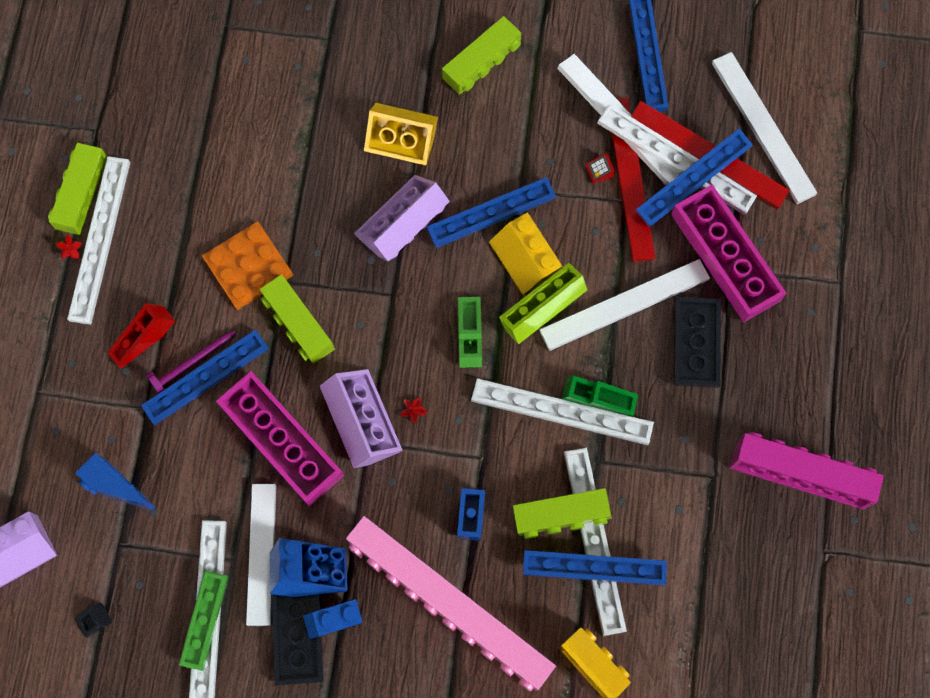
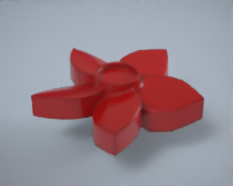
M67 234L65 243H56V246L63 250L61 252L62 259L69 256L79 259V252L76 249L80 248L81 242L72 243L71 236Z
M421 398L415 399L413 403L404 399V405L407 409L403 410L400 416H410L411 421L415 424L418 420V415L424 416L428 414L425 408L421 407Z

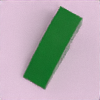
M574 375L566 379L562 400L631 417L634 416L638 394L600 381L592 382Z

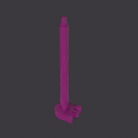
M235 331L229 334L226 333L157 380L152 372L146 374V377L156 391L161 393L164 391L163 385L230 341L231 337L236 335Z

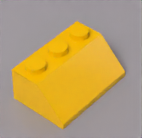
M375 103L369 112L364 151L427 165L435 137L438 117Z
M528 212L509 222L489 241L523 296L532 292L563 267Z
M579 628L559 649L603 698H617L631 683L627 679L630 675L621 665L617 667L611 661L613 656L605 647L601 649L594 642L597 638L589 629L584 631L582 628Z

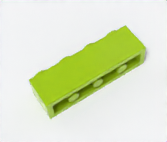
M503 16L442 68V79L459 95L464 91H469L480 77L484 78L495 64L499 65L509 52H514L519 48L521 32Z
M77 143L75 149L71 151L68 169H65L63 173V183L56 192L55 205L51 208L48 215L49 223L56 230L80 235L107 160V156L102 148Z
M570 263L566 264L499 317L505 331L520 344L587 291L583 275Z
M282 274L260 289L263 295L260 298L267 309L270 307L273 309L275 314L272 316L279 326L284 324L288 331L285 334L292 344L297 342L300 346L298 352L305 361L309 359L312 364H315L335 350L331 340Z
M606 488L513 505L517 531L520 536L524 535V538L537 537L538 532L547 531V534L559 533L561 528L570 527L571 530L582 529L584 524L592 522L594 526L604 525L608 523V519H612Z

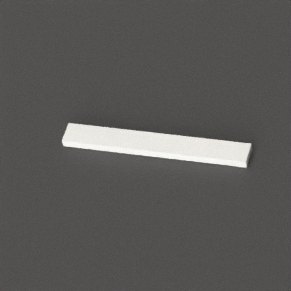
M730 52L713 60V67L784 185L790 190L789 193L796 205L816 196L817 191L733 53Z
M575 54L559 64L557 69L601 116L610 103L631 117V114ZM626 142L665 185H668L680 175Z
M610 103L597 122L602 127L678 174H682L699 160ZM720 172L700 187L705 189L713 184L723 201L743 215L748 212L757 195Z
M107 156L67 318L70 322L90 325L92 323L130 166L129 159Z
M698 259L540 329V334L548 350L551 351L708 281L710 277L702 262Z
M481 379L476 380L471 402L644 445H649L654 424L651 421Z
M587 447L565 451L564 457L572 494L596 490ZM593 522L584 524V528L580 529L585 555L610 557L604 525L594 526ZM591 580L602 636L627 632L616 582Z
M202 521L197 596L204 571L223 575L226 521ZM221 607L204 671L191 668L189 698H215Z

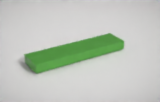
M204 571L179 666L204 671L229 576Z

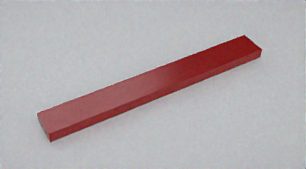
M628 97L618 98L617 100L631 114ZM611 132L632 261L654 260L655 252L651 229L635 211L646 202L638 154L622 138Z
M640 101L631 115L638 122L698 159H701L716 147ZM735 159L720 171V173L757 195L758 199L777 210L790 191L739 159Z

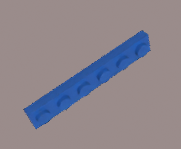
M628 0L644 102L659 112L668 111V100L651 0Z
M739 128L635 211L648 227L652 226L671 211L676 204L685 200L753 146Z
M546 177L429 225L427 230L435 248H438L554 200L556 195Z
M255 329L142 404L141 407L151 422L157 425L269 350V348Z
M524 551L523 575L666 585L667 561Z

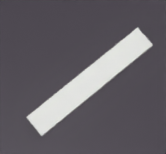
M252 484L247 626H271L270 551L274 547L276 484Z

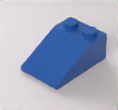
M97 453L76 472L81 478L78 483L94 495L99 493L104 497L152 511L156 508L109 461Z

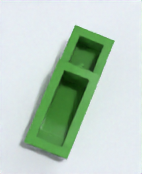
M458 297L460 368L482 367L480 297Z

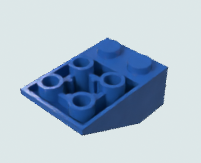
M279 538L271 549L270 594L298 597L347 591L345 548Z

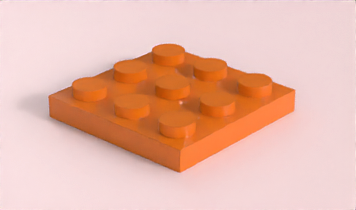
M258 221L202 255L236 310L262 296L260 289L281 274L286 280L294 276Z

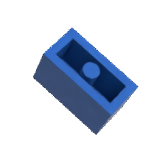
M461 488L457 539L481 541L485 490Z
M356 599L303 615L309 639L363 623Z

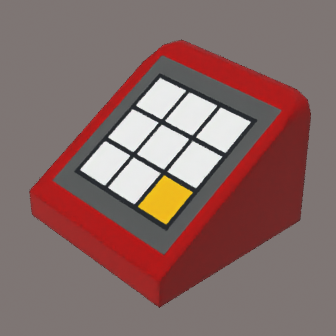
M607 153L585 164L593 184L613 178L614 168Z

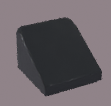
M102 603L88 607L76 617L86 638L91 637L112 623Z

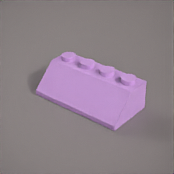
M414 175L354 234L378 257L389 261L395 258L399 251L406 244L410 243L421 229L427 227L430 220L441 213L450 201L436 182Z
M368 369L336 373L320 385L353 468L371 465L403 451Z
M28 511L0 527V587L58 556L38 515Z

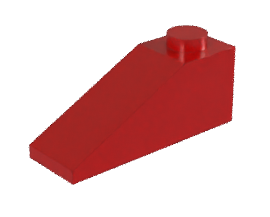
M145 303L107 353L119 368H123L160 340L175 322L174 318L164 306Z

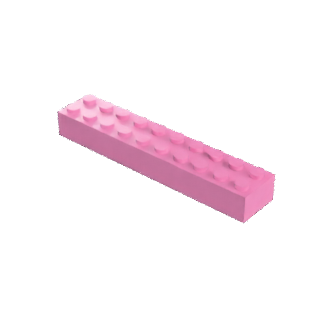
M363 516L346 538L350 544L348 548L359 558H362L363 555L367 557L368 560L366 562L378 573L381 570L386 572L385 577L396 587L400 584L405 587V594L415 602L418 599L424 602V609L434 617L437 613L444 618L442 620L443 624L453 632L456 628L463 633L461 638L468 644L473 646L476 643L482 648L480 653L490 661L494 658L501 663L499 668L509 676H512L513 673L521 679L519 684L528 691H532V689L538 691L556 667L555 664L365 516Z

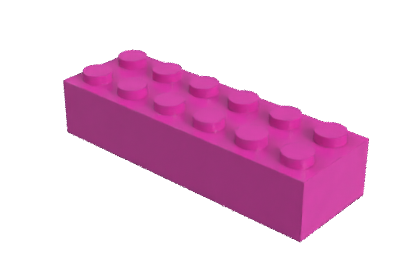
M713 184L675 205L671 214L743 323L781 302L787 294Z
M252 371L216 401L309 507L344 477L337 465Z
M754 432L745 433L736 442L730 464V469L863 510L878 503L884 475L877 474V470L873 468L863 467L861 469L854 467V463L850 461L840 460L838 462L831 460V456L827 454L817 453L815 455L808 453V449L804 447L794 446L792 448L785 446V442L772 439L769 441L762 439V435Z

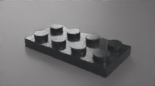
M676 297L674 386L719 388L721 376V299Z
M272 594L275 686L324 682L322 636L309 639L303 615L321 610L320 594L298 597Z

